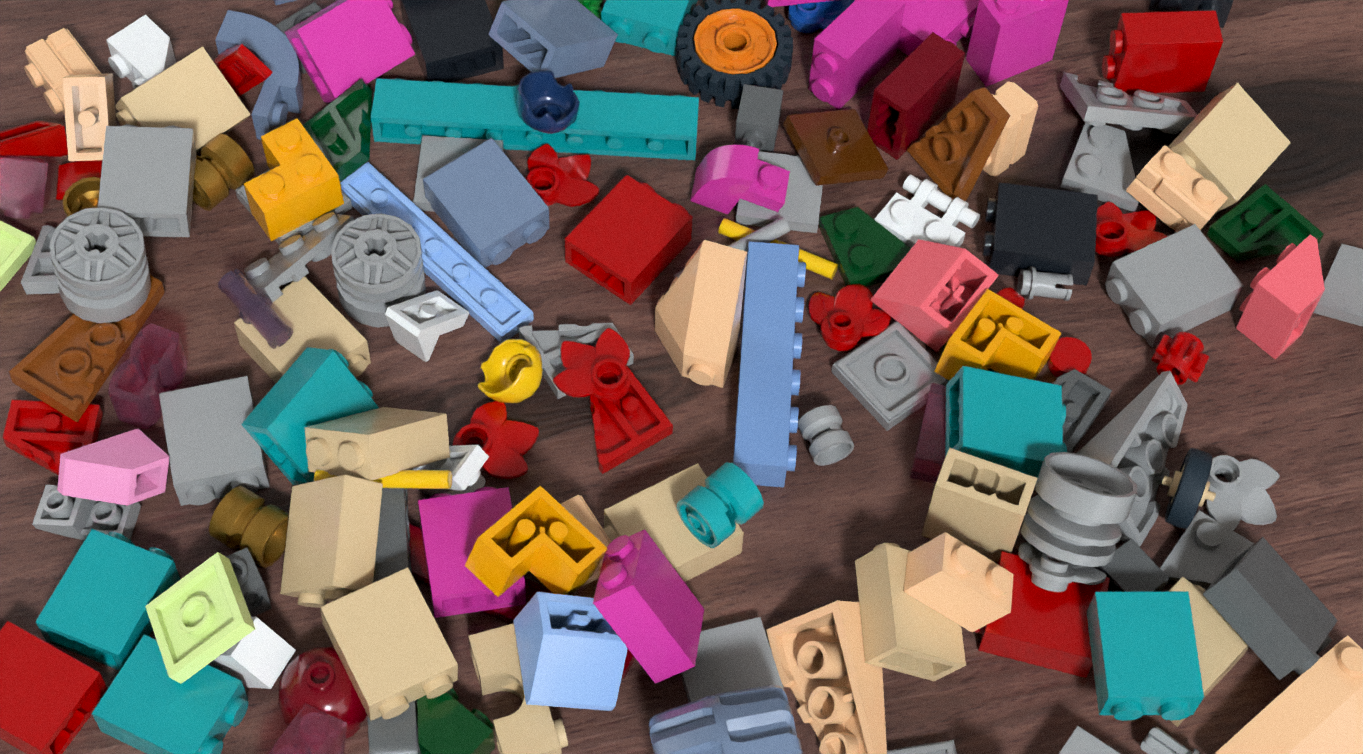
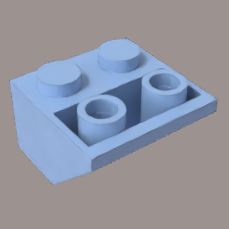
M536 592L513 620L527 705L612 711L615 708L628 648L593 604L594 598Z

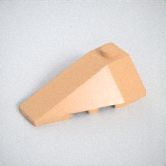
M703 240L686 263L684 271L673 280L668 292L658 300L655 308V332L683 377L690 378L693 382L700 385H714L723 388L738 347L747 251Z
M837 600L766 629L781 682L784 687H790L800 705L797 711L804 723H810L818 737L820 753L887 754L882 667L865 663L859 602Z
M1347 635L1325 653L1311 668L1300 675L1214 754H1363V649Z

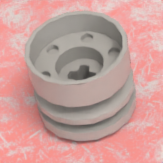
M98 207L83 209L68 216L55 229L50 241L51 261L57 277L60 297L68 310L82 320L96 323L118 322L135 314L146 302L151 289L144 237L136 222L121 211Z
M382 213L363 215L348 222L336 234L331 247L332 264L337 282L339 301L348 316L363 325L377 328L388 327L389 324L385 313L389 306L426 294L420 238L410 224L399 217Z
M1056 452L1047 455L1044 458L1036 481V492L1039 495L1030 499L1028 514L1024 516L1021 525V534L1028 543L1039 551L1058 560L1080 566H1106L1112 561L1116 551L1115 544L1122 535L1121 526L1118 523L1128 519L1137 494L1136 483L1130 476L1118 468L1092 457L1069 452Z

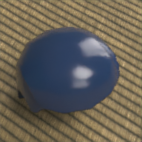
M552 71L531 72L520 80L516 104L519 117L527 126L543 133L553 134L564 131L576 121L580 101L573 92L572 84L569 83L567 86L557 83Z

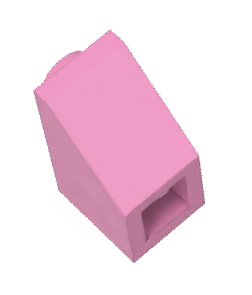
M137 428L62 453L60 455L57 491L64 496L128 506L165 492L170 456Z

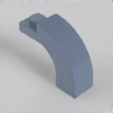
M228 10L215 39L218 54H221L226 49L243 44L273 72L269 78L264 80L265 82L251 114L256 137L261 140L262 135L285 125L288 112L301 113L304 89L297 54L286 35L273 24L254 15Z

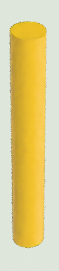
M726 218L722 220L718 231L719 234L736 241L755 232L751 228ZM777 239L769 242L777 244H787ZM799 248L798 262H806L807 270L831 280L833 279L838 264Z
M316 469L314 481L336 477V475H330L326 471ZM401 470L396 474L369 481L382 483L383 488L450 489L452 486V472L450 470Z

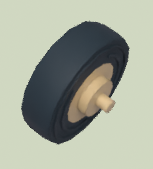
M1190 448L1180 470H1175L1172 478L1164 475L1161 484L1169 486L1167 495L1170 496L1165 513V522L1187 529L1195 516L1198 506L1202 507L1205 499L1214 501L1216 493L1208 491L1210 487L1208 477L1212 466L1211 454Z

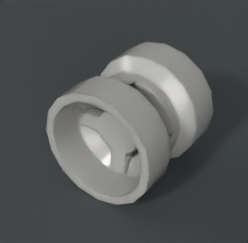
M833 405L817 407L807 412L798 421V428L802 437L805 440H809L811 444L809 448L814 463L820 466L836 463L847 457L854 449V443L849 433L841 428L842 417L836 406Z

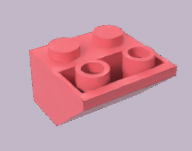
M1311 234L1298 246L1294 243L1288 245L1278 257L1277 265L1272 270L1265 267L1255 276L1250 284L1254 291L1246 297L1239 308L1243 314L1236 329L1275 360L1302 335L1325 291L1318 242Z
M918 239L870 300L937 353L999 275L965 248Z

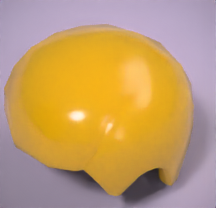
M523 339L505 340L496 346L488 360L481 364L485 374V382L478 383V388L487 397L502 403H520L529 398L539 388L542 379L543 366L540 352L534 345Z

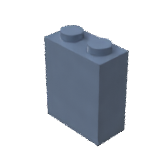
M577 0L502 1L488 34L531 72L552 71L555 78L604 67L618 36L616 32Z
M492 138L423 179L425 197L430 202L431 208L462 247L484 268L492 264L498 265L503 263L511 256L514 250L525 243L531 244L538 241L549 229V207Z

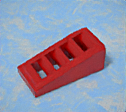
M243 44L226 49L213 61L238 97L269 78L273 73Z
M37 120L0 131V156L62 157L68 155L65 127L61 124Z

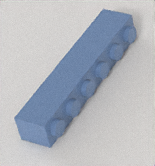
M749 241L733 464L741 468L756 485L784 487L786 472H795L797 445H789V433H797L799 407H791V395L799 396L801 370L793 369V358H801L802 333L794 332L795 322L802 323L804 297H796L797 287H804L806 262H798L799 245Z

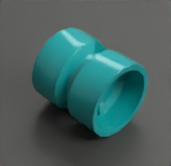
M726 462L705 479V487L699 485L677 502L676 508L681 520L691 534L707 547L715 548L735 532V523L742 525L763 508L764 501L752 479L738 466Z

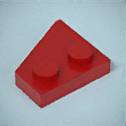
M628 367L627 369L631 374V387L624 397L615 401H604L596 398L594 395L589 396L598 467L602 474L673 434V424ZM609 379L603 381L602 383L611 385L615 384L616 382L614 380Z
M11 400L2 438L6 447L59 475L60 455L62 453L97 442L103 412L100 405L90 404L79 421L76 422L43 401Z

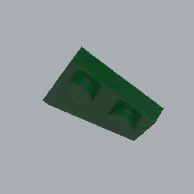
M362 79L303 124V127L338 173L340 182L370 159L372 89Z
M1266 184L1213 223L1207 232V236L1236 262L1282 253L1288 245L1294 243L1298 246L1310 234L1317 239L1319 244L1324 236L1323 232Z
M859 207L819 218L818 227L834 262L838 264V271L845 286L861 284L867 287L885 282L911 249Z

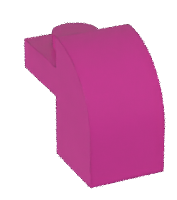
M747 145L721 146L710 151L697 167L690 201L727 215L740 199L779 212L785 204L790 171L759 160L758 148Z

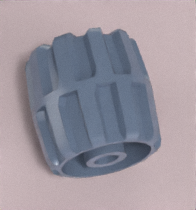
M777 685L707 696L656 714L649 720L648 728L654 754L803 753L800 740L797 737L794 717L787 695L783 688Z

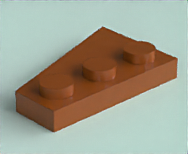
M985 87L974 90L948 112L947 117L939 125L931 127L925 133L926 136L919 142L913 143L907 151L945 195L952 199L959 197L967 201L1011 115Z

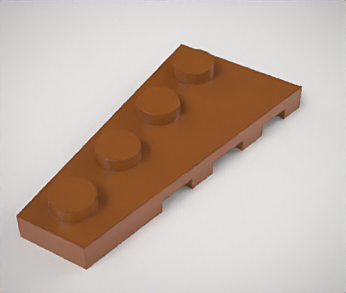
M150 275L151 289L146 302L135 314L118 322L96 323L82 320L73 314L9 371L12 383L78 422L165 294L163 283Z

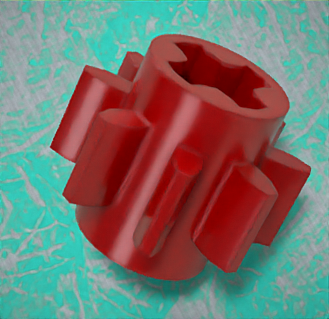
M1178 332L1173 339L1166 334L1163 335L1152 357L1153 362L1159 363L1157 373L1160 375L1162 372L1171 371L1177 385L1184 384L1188 378L1196 383L1209 360V356L1202 353L1204 351L1202 341L1195 335L1187 332Z

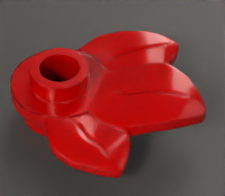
M549 144L542 145L530 155L527 161L529 174L525 179L547 206L553 205L556 202L570 207L581 206L589 203L599 194V188L587 181L591 170V157L589 155H573L558 158L556 152Z
M1110 201L1097 209L1095 252L1101 255L1114 257L1126 252L1133 253L1168 236L1155 231L1156 216L1149 210L1122 214L1120 208Z
M847 285L838 291L836 297L822 292H815L811 296L808 308L809 316L815 323L821 326V335L827 346L837 351L850 350L857 345L862 337L879 335L889 326L891 316L883 310L872 309L873 302L870 300L873 297L872 292L864 285Z
M607 328L600 335L596 347L572 341H563L561 343V362L565 371L556 375L553 378V383L560 391L572 397L580 398L594 395L596 398L604 401L621 399L628 393L631 387V374L626 367L630 358V350L627 343L611 328ZM610 379L614 380L616 383L608 385L602 382Z
M494 401L480 406L473 412L470 424L461 428L455 435L453 446L481 445L483 447L482 450L489 456L482 468L492 477L512 479L528 472V466L522 456L535 444L539 436V429L524 422L507 420L505 404Z

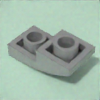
M58 485L45 486L32 523L36 529L80 540H85L91 529L107 535L113 531L131 539L141 509L139 502L126 506L64 496L57 491Z

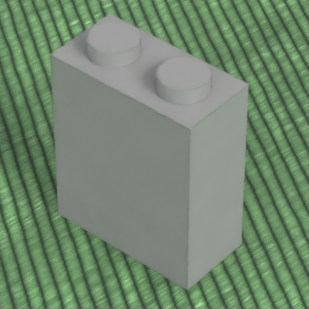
M130 124L106 126L98 207L123 212L136 222L143 236L190 237L196 163L193 128H181L178 126H167L164 128L138 127Z
M1196 224L1114 261L1105 282L1110 299L1121 306L1130 318L1134 331L1142 335L1151 348L1158 345L1165 334L1173 338L1178 332H1185L1233 309L1244 287Z
M247 376L159 393L173 485L181 506L210 503L216 498L225 497L227 493L238 486H243L253 493H256L259 489L270 487L263 450L241 425L255 409Z

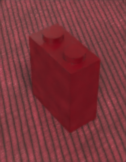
M932 32L874 89L867 131L876 147L898 160L954 104L965 52L960 50L954 43L946 41Z

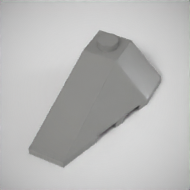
M1171 371L1162 372L1076 453L1112 465L1130 476L1136 483L1137 494L1128 519L1118 524L1121 526L1122 533L1120 540L1126 543L1132 539L1138 546L1142 545L1158 518L1161 505L1155 501L1156 494L1164 475L1169 477L1170 471L1165 467L1166 457L1169 448L1177 447L1188 406Z

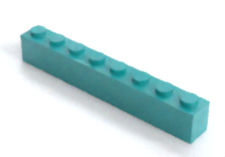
M400 78L376 79L371 111L374 142L421 144L422 135L486 140L492 138L493 140L503 141L504 149L535 151L542 145L549 144L558 153L678 160L696 159L699 97L650 95L640 92L616 93L602 90H573L580 101L576 121L564 131L550 134L530 128L519 117L516 104L519 85L445 83L443 81H411Z

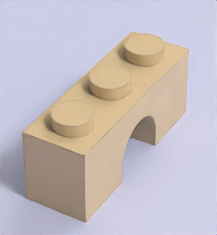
M514 623L469 635L470 654L482 696L494 692L507 691L517 695L523 702L515 713L493 720L494 735L499 754H562L561 748L568 746V740L561 718L553 720L549 706L526 704Z

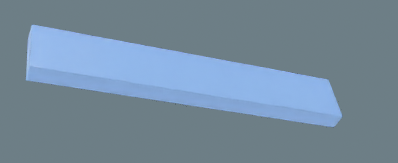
M369 162L340 182L341 190L348 196L352 206L361 215L382 213L396 216L413 227L420 238L424 273L462 308L467 310L500 343L512 338L519 332L520 327L527 326L534 320V313Z

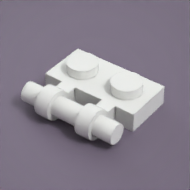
M910 174L903 184V189L914 195L913 198L909 200L896 192L874 220L910 248L914 246L918 239L960 247L964 241L965 232L955 226L960 221L966 226L974 228L980 218V214L968 208L969 203L959 197L952 199L937 190L938 185L928 179L921 181ZM931 204L943 211L945 215L939 218L924 208Z

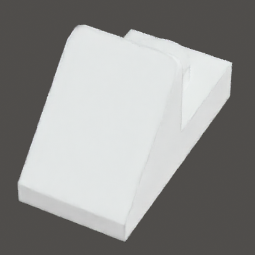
M438 290L389 306L385 313L394 339L425 362L429 361L439 336L463 327L469 315L467 310Z
M479 445L449 446L450 458L416 467L413 470H450L452 472L451 488L416 489L430 497L440 493L457 495L474 492L485 485L486 481L481 475L480 469L489 456Z

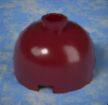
M333 646L312 648L299 654L286 666L279 681L278 705L287 727L292 732L306 737L309 742L315 744H331L353 736L361 728L360 724L366 719L367 713Z

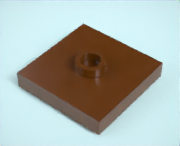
M855 109L788 115L783 123L816 186L883 179L889 170Z

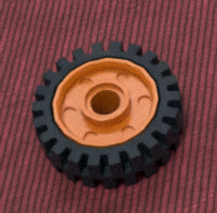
M714 0L705 1V8L698 5L693 9L692 15L687 14L683 19V25H680L676 45L677 70L680 73L681 81L684 85L689 84V91L693 95L701 91V100L709 103L714 97L715 106L723 108L726 101H731L732 109H739L744 84L781 90L782 84H786L793 57L791 29L789 25H785V19L780 13L774 16V8L768 4L761 10V1L752 0L750 5L745 4V0H736V3H731L730 0H720L719 5Z

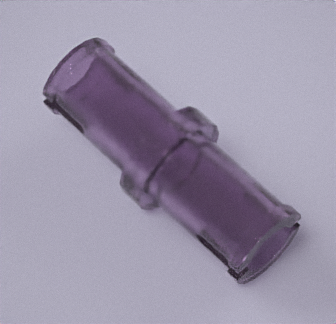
M235 269L234 272L232 270L229 271L218 282L219 290L238 308V315L245 324H252L271 348L275 349L277 345L281 347L291 338L293 329L271 307V299L266 294L259 293L239 269Z

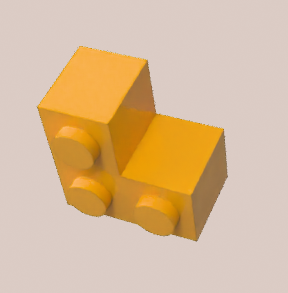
M298 118L261 136L270 171L244 183L250 211L270 241L344 204L338 173Z
M987 289L948 340L934 372L950 381L962 366L987 371L991 368L1001 374L1035 380L1047 363L1062 333Z
M539 486L477 538L464 566L497 597L502 595L528 571L553 594L572 595L593 576L608 548L545 489Z

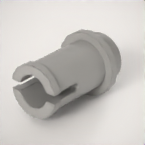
M1030 266L1028 270L1020 271L1017 291L1020 295H1025L1027 300H1032L1033 296L1068 301L1071 298L1072 289L1056 288L1055 285H1073V276L1068 273L1036 271L1035 267Z

